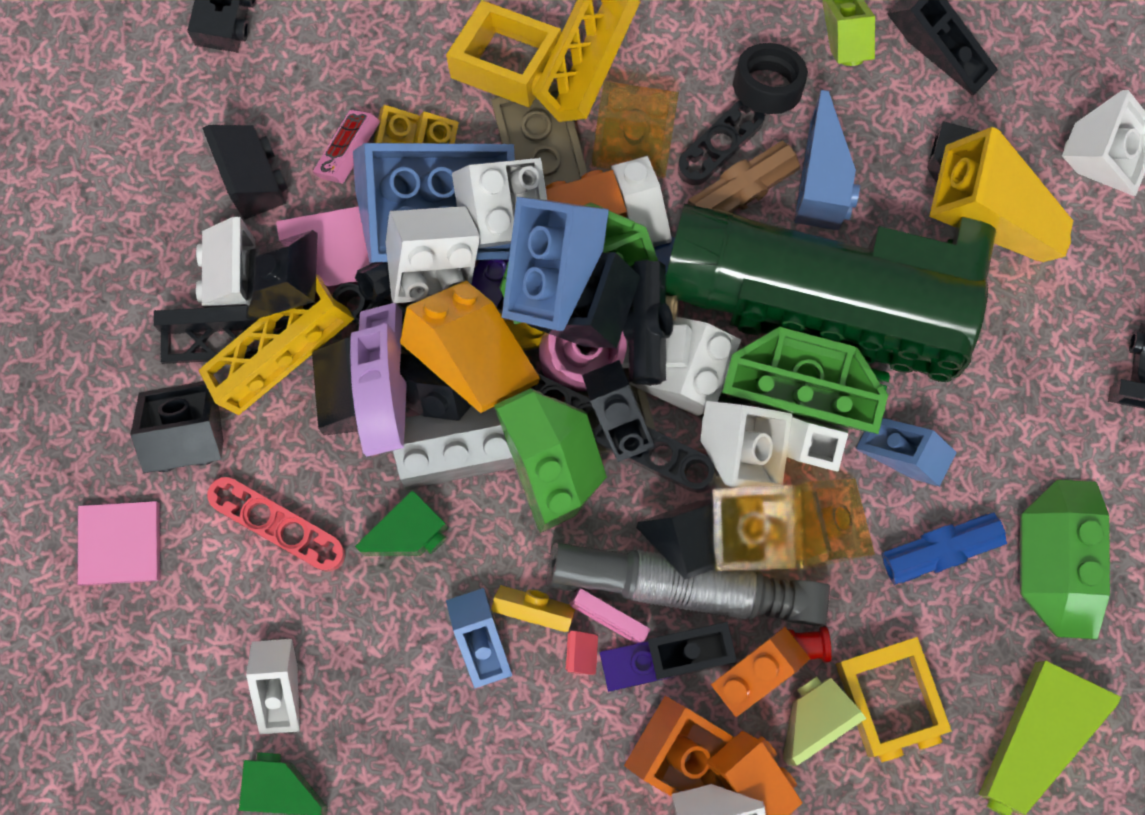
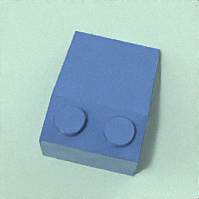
M821 90L810 121L794 223L839 231L843 220H850L852 209L857 206L860 185L854 184L856 169L829 91Z
M517 197L502 318L556 331H564L603 252L609 209L552 200Z

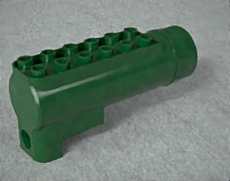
M684 203L666 273V296L676 295L677 300L706 310L712 309L732 313L730 325L738 327V330L745 334H768L778 327H783L855 346L859 349L867 363L876 361L890 365V368L897 372L910 373L916 371L928 374L930 379L937 382H950L952 378L959 377L971 363L972 353L982 328L988 300L987 276L996 229L988 223L962 217L956 226L954 238L948 239L947 242H942L879 226L868 248L751 220L735 215L732 212Z

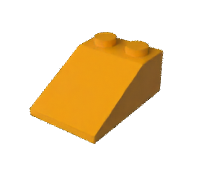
M467 280L407 306L400 344L480 413L539 383V375L494 303Z

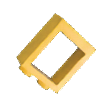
M481 0L446 54L450 77L530 108L536 98L532 93L561 35V29ZM495 33L538 48L523 74L479 59Z
M918 637L835 664L846 695L866 717L857 727L868 757L879 756L881 762L893 760L904 756L903 747L917 743L919 750L943 743L941 735L952 732ZM909 657L933 725L880 743L856 674Z

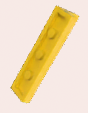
M593 0L576 1L532 93L558 122L587 119L638 9L640 0H600L602 4L597 14H594ZM582 20H584L586 38L583 43L580 41L579 25ZM568 49H571L573 63L570 72H567L565 54ZM554 78H557L559 92L557 99L548 92Z
M316 274V292L321 300L309 310L299 306L259 318L198 370L215 404L240 415L309 358L312 352L321 348L354 320L349 309L333 299L319 275ZM283 316H289L286 329L280 334H273L276 322ZM254 340H259L257 353L250 359H244L247 346ZM226 364L231 365L228 378L219 384L214 374Z

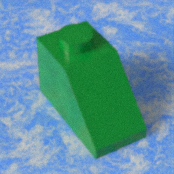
M412 490L355 547L364 556H421L426 550L429 554H432L446 541L447 537L443 533L449 528Z
M257 752L256 760H244L239 811L327 815L328 806L291 762H281V754Z

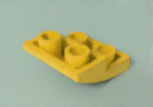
M383 105L380 109L378 117L380 122L376 128L373 143L455 144L459 122L425 111L421 115H416Z

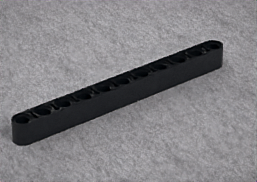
M352 283L342 284L336 288L332 295L333 299L344 306H347L350 299L360 297L359 307L351 312L354 320L350 323L358 328L361 311L393 303L385 298L377 302L366 300L359 292L358 285ZM399 306L400 309L402 310V329H403V323H404V318H405L406 309L403 308V307H401V306ZM401 344V349L411 353ZM537 373L540 380L537 385L531 387L532 389L548 397L562 395L565 397V403L585 411L586 414L595 412L590 398ZM599 424L592 430L596 444L613 453L601 424ZM649 427L648 430L655 448L659 446L669 447L672 450L671 460L665 465L654 464L651 461V455L655 448L626 459L695 493H703L711 489L716 480V470L709 457ZM693 464H704L709 470L707 478L701 483H693L687 479V470Z

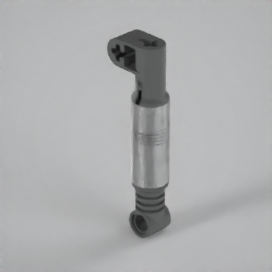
M555 543L551 546L545 585L548 588L576 592L579 589L585 591L594 589L620 593L624 599L638 601L639 603L646 602L651 605L669 606L671 608L674 606L676 609L683 608L685 610L701 611L702 613H712L714 615L720 614L721 616L744 618L745 620H753L756 616L763 615L771 618L775 616L777 619L785 618L788 622L812 626H826L830 585L805 580H791L789 582L786 579L779 581L778 578L772 577L770 579L764 576L760 570L729 564L685 580L660 553L631 550L624 554L617 553L616 551L611 552L564 543Z

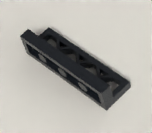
M310 304L303 305V309L309 310L311 308ZM247 305L154 310V326L161 332V363L208 362L219 353L213 352L204 344L214 332L225 331L230 337L236 339L238 336L231 331L243 330L241 332L243 333L258 319L250 321L246 318ZM283 316L276 322L275 328H281L276 334H280L286 329L289 316ZM205 332L200 338L196 337L193 334ZM187 333L196 341L185 353L170 354V334ZM247 346L244 359L253 357L258 349L251 350ZM200 347H202L205 351H207V352L195 353Z

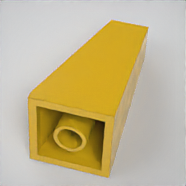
M990 127L945 146L929 217L955 228L962 217L988 223L996 229L994 244L1036 261L1047 262L1066 257L1067 250L1071 244L1070 235L1073 219L999 129Z

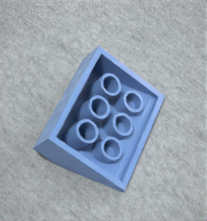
M364 143L353 151L355 192L369 263L387 262L385 242L390 211L457 207L452 172L473 164L514 161V144ZM511 244L478 248L476 261L509 260Z

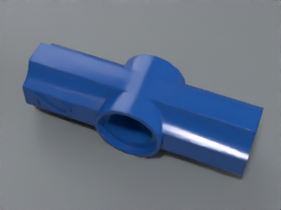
M993 512L957 526L950 524L921 535V539L885 551L881 555L893 585L902 584L932 571L936 574L947 568L968 562V558L1007 544L1006 532L1001 520Z

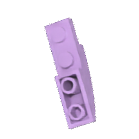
M397 303L361 311L359 331L351 333L352 393L361 447L366 457L404 448L407 382L400 374L402 310Z

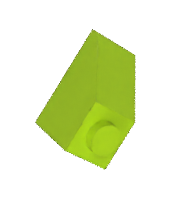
M822 0L830 50L837 63L846 66H857L865 60L875 59V15L864 0Z

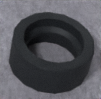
M759 43L748 47L740 55L733 81L735 95L745 106L757 112L781 114L789 111L801 100L808 75L806 63L797 52L784 45ZM757 70L777 72L784 76L791 84L784 87L763 85L755 80L750 73Z

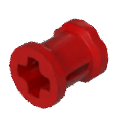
M821 626L819 631L795 633L793 629H787L810 657V660L822 659L824 663L831 662L832 649L827 626Z

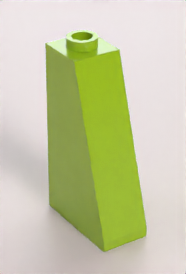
M1046 660L1035 662L979 792L980 796L989 800L986 807L1001 815H1011L1012 812L1026 815L1118 706L1121 697Z

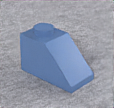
M886 418L882 419L879 434L864 432L856 447L858 451L911 479L939 487L957 453L934 430Z
M484 588L446 600L453 632L474 689L511 677L512 672Z

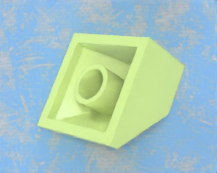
M816 676L797 689L801 696L792 703L783 759L787 765L798 766L866 719L862 711L832 678L821 682Z

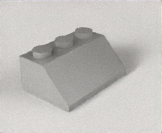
M471 406L459 421L424 417L422 415L405 418L404 448L393 450L399 478L406 490L516 468L495 407L480 413Z

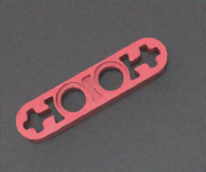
M221 477L210 485L207 492L208 501L218 512L321 571H334L342 565L345 559V548L334 536L235 479ZM230 486H233L232 494L244 502L246 495H251V498L243 504L239 517L235 515L240 510L238 506L229 501H226L222 506L219 505L221 497L217 494L221 488L228 490ZM260 504L267 505L271 515L267 523L260 526L253 525L250 520L251 510ZM290 524H300L304 530L303 539L295 545L286 544L283 539L284 529ZM313 532L318 534L313 540L315 543L322 547H328L330 543L334 544L332 551L336 554V558L333 561L326 559L323 564L320 563L321 555L311 548H308L307 555L301 553L310 544Z

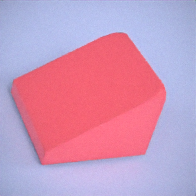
M570 631L568 633L566 671L568 673L596 674L597 635L579 631Z

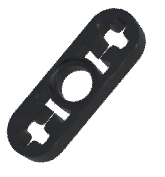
M740 100L737 101L681 155L678 164L680 178L690 185H700L706 182L761 129L765 113L754 111L745 106ZM740 111L746 114L750 111L755 112L754 123L749 120L745 121L740 126L739 132H737L734 126L740 121ZM716 134H725L731 139L732 146L724 151L717 150L712 146L711 138ZM701 147H704L709 157L702 164V173L697 170L692 173L688 172V161L698 162L704 155V150L701 149Z

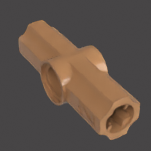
M782 140L752 160L744 159L729 167L720 176V180L688 199V204L727 212H734L738 208L745 210L748 208L747 204L754 199L761 200L768 193V189L795 174V172L799 171L801 165L792 147Z

